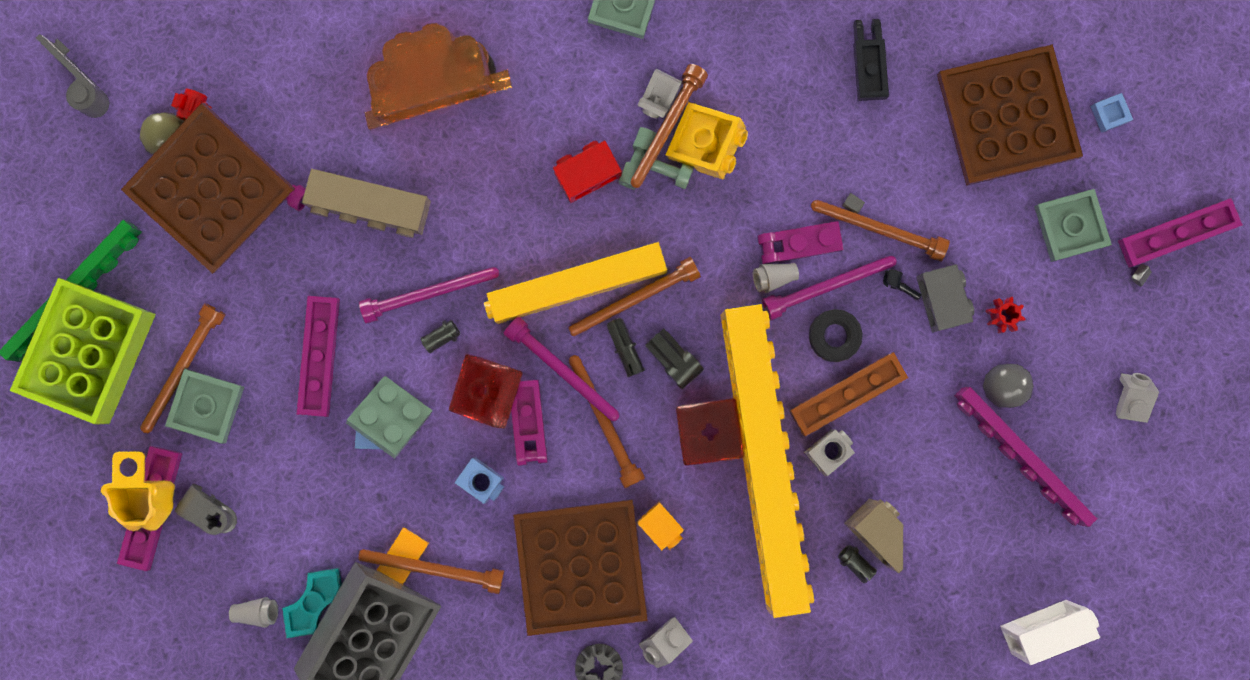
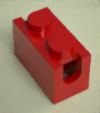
M605 140L600 143L598 141L590 142L582 148L583 152L573 157L571 154H568L556 161L557 165L553 167L554 174L570 203L621 177L622 170Z

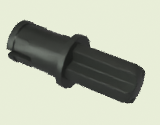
M617 318L607 323L608 331L617 349L614 353L619 354L627 373V378L645 371L634 347L637 344L632 342L623 319Z

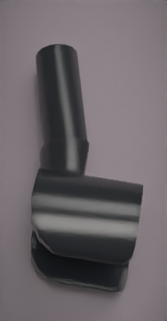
M893 269L885 271L883 284L886 287L889 284L890 288L903 291L916 300L921 298L922 294L901 283L902 272Z

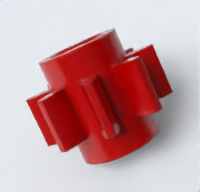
M186 88L184 94L175 93L171 106L178 110L176 117L185 121L201 103L208 105L206 103L208 97L200 92Z
M1013 297L1006 298L1004 303L1000 298L993 300L995 308L985 311L991 315V321L987 325L995 324L998 326L997 331L999 334L1004 333L1007 327L1011 332L1018 331L1016 323L1026 320L1025 317L1021 316V309H1023L1024 305L1014 304ZM1003 310H1006V314L1010 315L1009 320H1006V316L1001 315Z

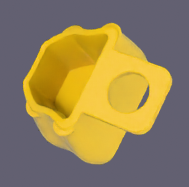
M140 451L116 452L112 458V483L104 484L101 487V493L107 499L109 515L116 519L124 528L129 531H136L140 528L155 531L160 528L173 510L175 484L171 481H145L144 453ZM126 458H131L137 463V471L130 477L124 476L120 471V464Z

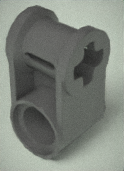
M192 484L175 508V512L210 535L232 531L237 524L235 512L216 499L213 494L209 496L203 492V487ZM217 515H221L219 521L222 523L221 526H217L218 520L215 518Z

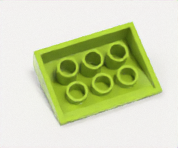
M58 278L10 391L92 424H110L156 314Z

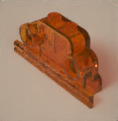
M431 23L423 26L420 31L398 33L394 36V39L388 40L384 44L382 49L384 61L375 62L367 72V81L372 98V110L364 113L368 129L371 130L512 88V82L508 70L490 75L488 51L480 42L468 35L456 38L445 26Z

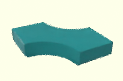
M340 568L308 573L307 587L302 597L293 605L282 608L286 638L314 634L323 610L332 603L342 585Z

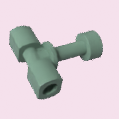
M640 127L633 144V150L635 151L631 161L625 164L619 179L620 185L632 190L636 189L632 187L631 179L657 134L656 132ZM656 159L650 170L676 179L675 186L686 190L694 167L682 164L680 169Z

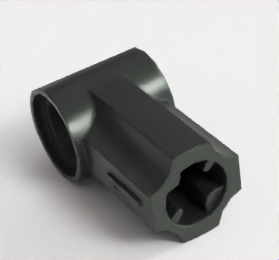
M662 329L645 345L666 368L665 372L676 381L678 387L682 390L704 371V368L687 350L684 351L665 329Z

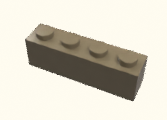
M311 168L302 203L311 208L310 213L318 216L328 217V213L339 215V220L347 223L356 224L358 219L368 222L367 227L385 231L387 226L397 229L396 234L413 238L414 233L423 234L431 201L427 196Z

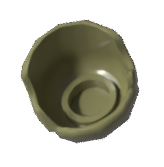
M168 112L155 113L148 116L143 121L140 130V140L146 151L153 155L182 125L184 120Z

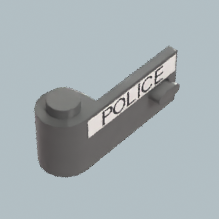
M39 34L36 39L77 78L66 92V99L69 105L91 118L103 116L108 111L110 104L107 95L66 55L70 50L58 38L53 43Z

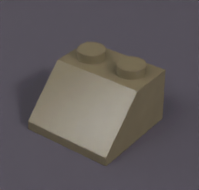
M869 498L844 524L886 567L900 573L903 570V524L897 519L900 513L887 501L884 503L881 499L877 501Z

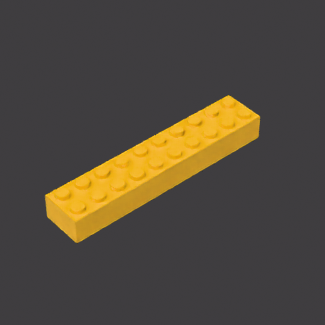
M762 304L725 309L720 316L766 608L773 618L810 613V603H814V594L811 584L807 585L805 573L809 572V563L806 553L802 554L800 542L804 541L802 524L797 523L795 511H799V501L797 493L792 492L790 480H794V470L792 462H787L785 450H789V439L787 432H782L780 420L784 419L785 415L782 401H777L775 391L780 389L777 371H772L771 359H775L773 342L767 341L766 329H770L768 311L762 310Z

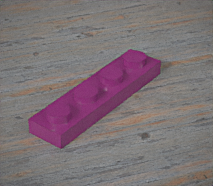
M1230 198L1118 240L1128 268L1240 227L1243 224L1233 200Z
M307 297L297 415L329 417L340 305L339 298Z
M149 446L145 461V481H171L175 483L183 453ZM163 524L155 531H149L144 528L136 531L126 529L117 564L143 571L151 570Z

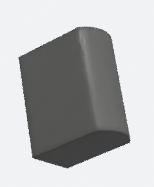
M850 193L842 206L858 214L865 202Z
M1141 264L1131 277L1133 282L1142 287L1152 273L1150 267Z

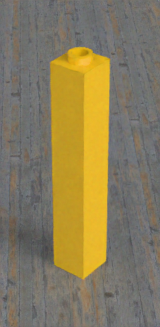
M659 242L486 293L489 301L484 302L488 318H494V321L500 324L517 317L527 316L666 274L667 267Z

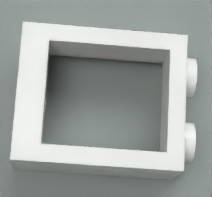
M1068 600L1000 626L1011 654L1029 665L1036 664L1100 638L1096 629L1099 627V623L1093 611Z

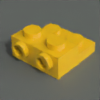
M688 102L665 155L670 160L692 166L698 172L723 180L726 173L730 174L733 172L736 165L734 154L738 146H744L748 131L740 117Z

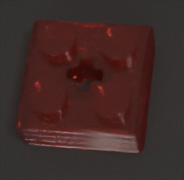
M466 354L449 405V411L491 427L505 429L522 378V371L478 356Z
M732 398L676 407L684 465L689 466L744 457L736 399ZM707 423H711L712 428H717V434H714L713 440L708 441L707 436H702L701 430L706 429Z

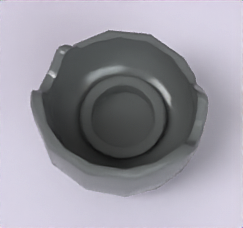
M1000 364L993 367L985 375L983 384L986 397L994 405L1003 408H1015L1025 404L1031 398L1034 387L1030 372L1018 364Z

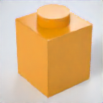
M660 502L655 504L637 521L638 525L661 551L666 546L669 550L672 549L683 539L680 534L684 529Z

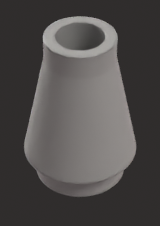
M795 263L760 264L759 268L753 270V281L759 292L765 291L769 293L789 282L799 279V271Z
M268 597L241 604H233L229 610V619L232 623H243L263 628L274 624L278 617L277 602L270 600Z

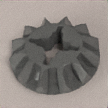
M592 644L583 649L578 655L575 664V674L578 680H601L597 673L589 672L590 669L594 668L596 656L601 665L609 666L608 669L604 670L603 680L621 679L623 675L622 659L611 646Z

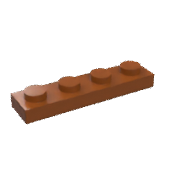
M891 352L792 408L789 412L802 435L807 436L908 379V376L895 353Z

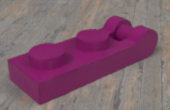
M838 221L779 232H769L757 236L758 243L762 245L764 254L761 256L762 264L778 263L844 250ZM781 241L783 252H775L773 243Z
M539 380L509 383L517 465H527V462L538 461L539 464L548 463ZM536 440V449L526 450L525 441Z

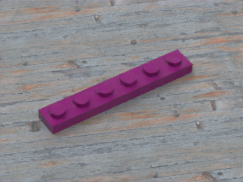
M962 387L954 395L959 400L957 403L958 408L969 417L973 415L980 422L978 425L980 431L988 438L994 437L1001 444L998 448L1003 455L1010 460L1015 458L1022 466L1019 469L1020 472L1029 481L1034 482L1036 480L1043 488L1040 491L1041 494L1052 504L1057 502L1064 509L1061 514L1069 523L1074 526L1078 524L1090 527L1097 520L1089 509L971 387Z

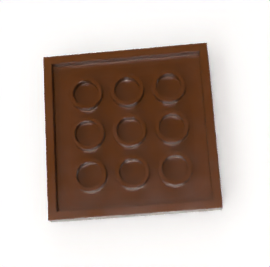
M1053 44L942 70L937 74L966 186L1083 157Z
M201 103L121 190L213 274L287 199L295 188L208 105Z
M633 499L513 515L527 636L648 621Z

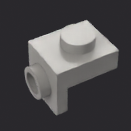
M656 69L643 97L637 105L643 108L642 112L652 118L658 119L659 116L664 118L668 114L683 82Z
M1121 374L1120 381L1124 388L1116 408L1117 417L1148 423L1159 394L1158 389L1150 377L1144 374Z
M673 617L650 638L639 643V646L643 650L644 658L650 664L659 668L670 664L693 640L678 620Z

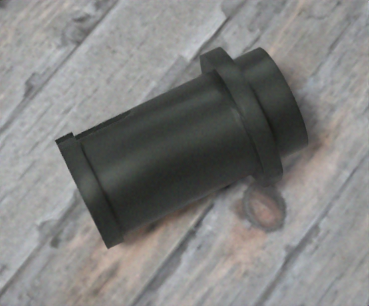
M444 320L442 326L420 339L425 349L431 354L434 350L451 340L453 342L457 341V337L461 334L452 320L448 322Z
M847 545L838 555V558L841 560L840 564L847 566L863 584L867 583L868 580L870 581L877 572V569L872 567L859 554L857 547Z

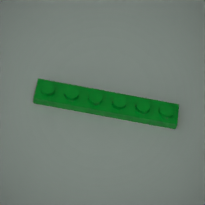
M122 220L66 281L94 290L98 285L96 280L103 273H108L117 266V258L124 251H129L137 245L139 241L137 237L142 231L133 223ZM49 298L0 349V355L5 360L16 362L23 360Z

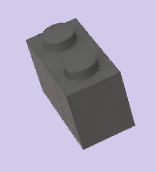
M957 264L916 276L932 333L974 322L972 318L974 316V306L972 301L967 299L964 287H966L965 275L962 270L958 269Z

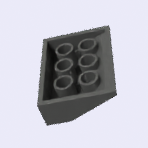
M355 562L295 665L294 671L299 680H400L439 612L441 605L387 575Z

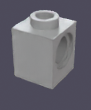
M831 429L804 453L823 475L829 476L855 452L850 447L853 445L852 440L844 431L841 430L838 433L836 429ZM830 442H834L838 447V454L833 459H829L824 451L825 446Z

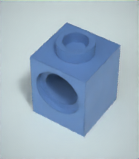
M474 457L457 478L455 484L485 504L489 499L495 501L504 489V486L500 484L504 477ZM479 473L487 475L490 480L487 490H480L475 485V478Z

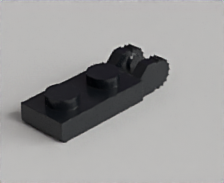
M872 19V40H864L862 20H855L853 25L855 41L853 48L858 101L885 100L889 97L885 39H882L880 19Z

